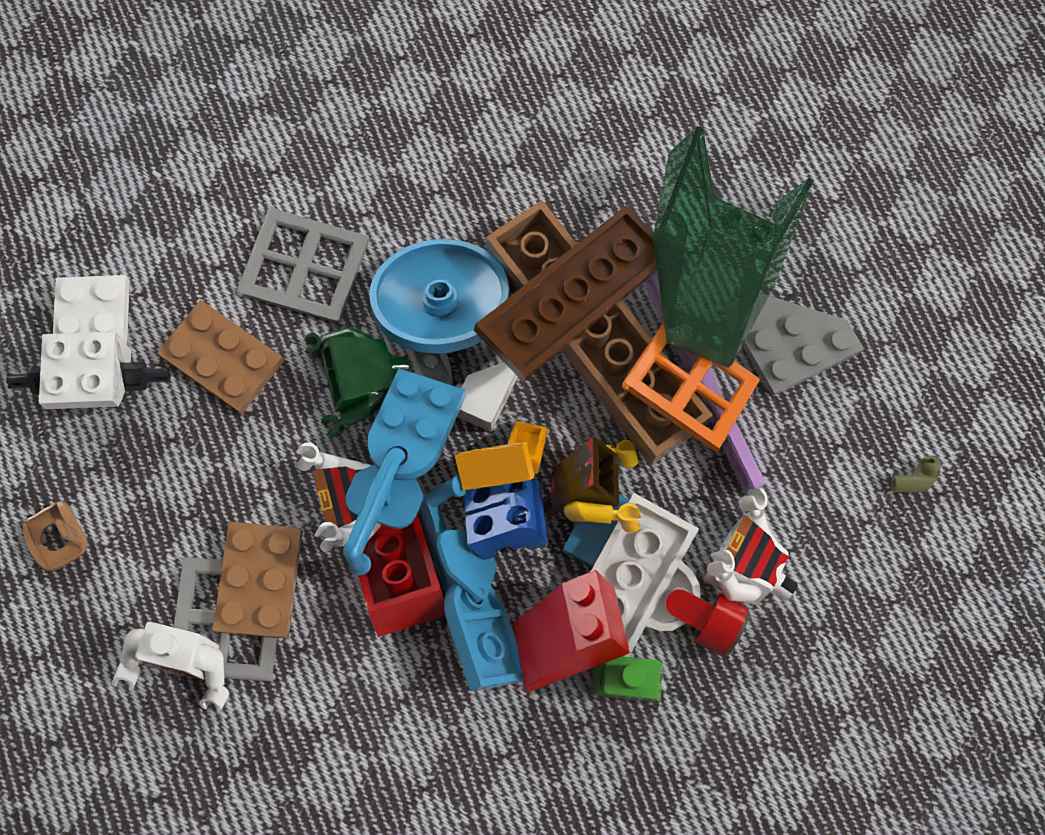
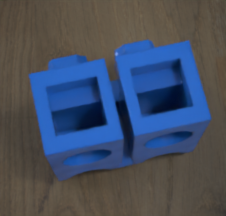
M537 479L466 490L464 504L465 513L468 515L465 516L467 544L483 560L497 556V550L508 546L513 550L522 547L532 550L546 546L548 541L541 483Z

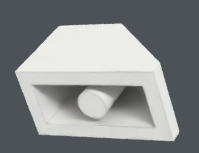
M505 363L467 375L463 385L460 383L456 385V387L465 389L466 393L457 417L492 432L518 376Z

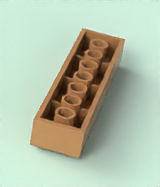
M543 200L486 237V251L494 256L502 265L508 282L516 292L577 244ZM621 301L565 347L562 352L650 466H652L692 436L622 388L623 381L652 338L624 302ZM661 351L660 354L666 359H668L666 355ZM656 363L652 364L641 381L669 401L672 400L682 384V381ZM695 392L683 409L684 412L704 426H707L713 416Z

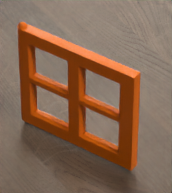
M667 316L623 381L622 388L629 391L714 452H717L760 381V378L679 323L672 316ZM671 336L700 355L689 373H686L660 354ZM653 363H656L682 381L681 386L671 401L641 382ZM712 364L740 383L729 402L701 383ZM695 391L723 410L712 430L683 411Z

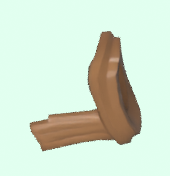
M56 502L28 518L23 523V534L27 548L38 566L46 571H56L79 558L87 549V538L69 505L65 502ZM55 524L62 537L68 541L61 549L49 551L43 546L42 535L45 529Z

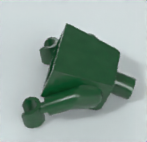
M353 327L325 333L323 338H320L315 333H309L305 337V342L308 345L317 343L315 348L307 349L305 352L312 359L323 358L334 411L340 412L339 417L326 415L321 420L323 425H327L332 421L336 422L335 430L326 434L331 438L341 436L344 432V425L350 427L377 411L381 407L398 369L409 371V364L405 356L389 358L387 345L384 340L373 339L372 336Z

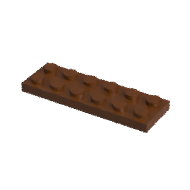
M626 205L477 322L473 331L524 382L671 261L675 252Z

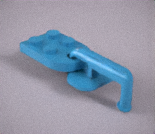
M398 369L368 435V450L374 465L355 474L346 494L348 509L351 513L358 516L343 549L346 561L354 574L364 575L371 568L369 557L362 553L376 523L394 529H401L414 521L423 501V493L416 478L427 473L438 461L466 397L465 389Z
M456 475L451 480L440 484L423 495V501L417 513L443 591L446 593L444 610L452 639L464 670V676L470 691L473 692L520 683L524 681L517 641L508 615L499 595L491 587L497 568L494 557L483 560L467 544L466 530H447L439 504L452 496L461 497L466 493V490L462 489L460 476Z

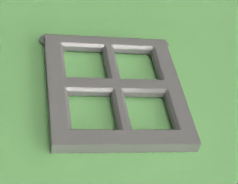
M271 206L267 210L236 291L237 296H245L339 324L368 246L369 236L280 211ZM277 225L307 233L298 258L268 250ZM321 237L351 246L343 271L312 263ZM264 259L294 267L285 293L255 284ZM308 272L339 280L330 306L299 297Z
M183 557L174 628L189 631L190 624H214L215 610L192 609L197 574L221 575L223 560ZM220 633L219 650L224 658V678L272 681L276 678L273 669L277 638L262 637L258 665L227 663L231 634Z

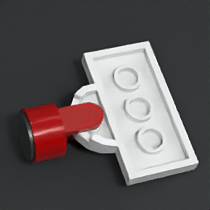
M633 493L628 503H633L639 509L641 518L636 520H638L640 529L634 533H627L622 529L620 521H618L591 570H597L614 586L630 654L645 626L658 631H674V629L687 623L698 629L694 642L721 657L728 656L736 646L749 621V608L736 601L727 600L722 593H719L712 605L702 600L699 582L693 570L682 561L699 528Z

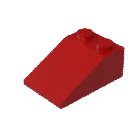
M418 513L410 525L401 529H394L381 524L380 528L367 541L362 553L369 557L371 568L366 574L359 575L368 614L378 637L445 616L444 597Z
M597 570L562 583L513 623L525 689L528 692L630 654L614 586Z

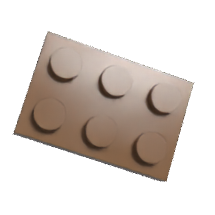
M202 300L196 304L157 352L160 358L241 415L284 362L281 355Z
M240 522L228 523L212 631L289 639L303 535L301 528Z

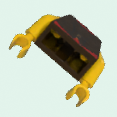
M595 436L589 438L553 469L551 473V493L543 498L544 512L551 517L561 513L573 523L596 522L611 524L612 520L620 521L621 527L625 532H637L640 526L636 519H640L641 515L636 505L626 503L618 510L613 509V507L619 504L618 460L622 467L630 468L638 464V457L634 444L629 440H622L617 443L616 448H611V445L603 444Z

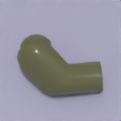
M926 456L922 458L920 464H918L911 475H893L891 480L893 493H923L928 491L941 473L940 461L934 456Z

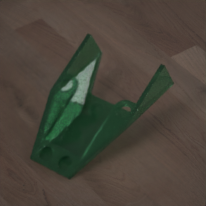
M696 126L668 154L653 234V244L667 343L728 368L732 366L775 286L814 180L806 179L777 202L774 223L723 201L713 191L704 129Z

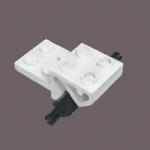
M127 276L56 278L53 334L42 335L41 366L31 367L28 374H8L6 378L8 389L30 388L32 394L39 395V404L45 409L119 406L125 391L146 390L149 383H169L171 378L169 368L147 369L145 362H131V349L127 346L129 279Z

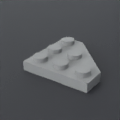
M752 291L725 304L722 308V312L772 397L860 354L864 350L846 319Z

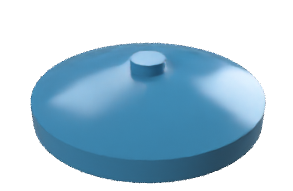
M452 239L423 241L399 250L380 266L370 286L372 314L379 329L398 345L424 353L455 352L481 342L482 339L473 331L475 324L509 298L507 275L499 261L483 248L468 242Z

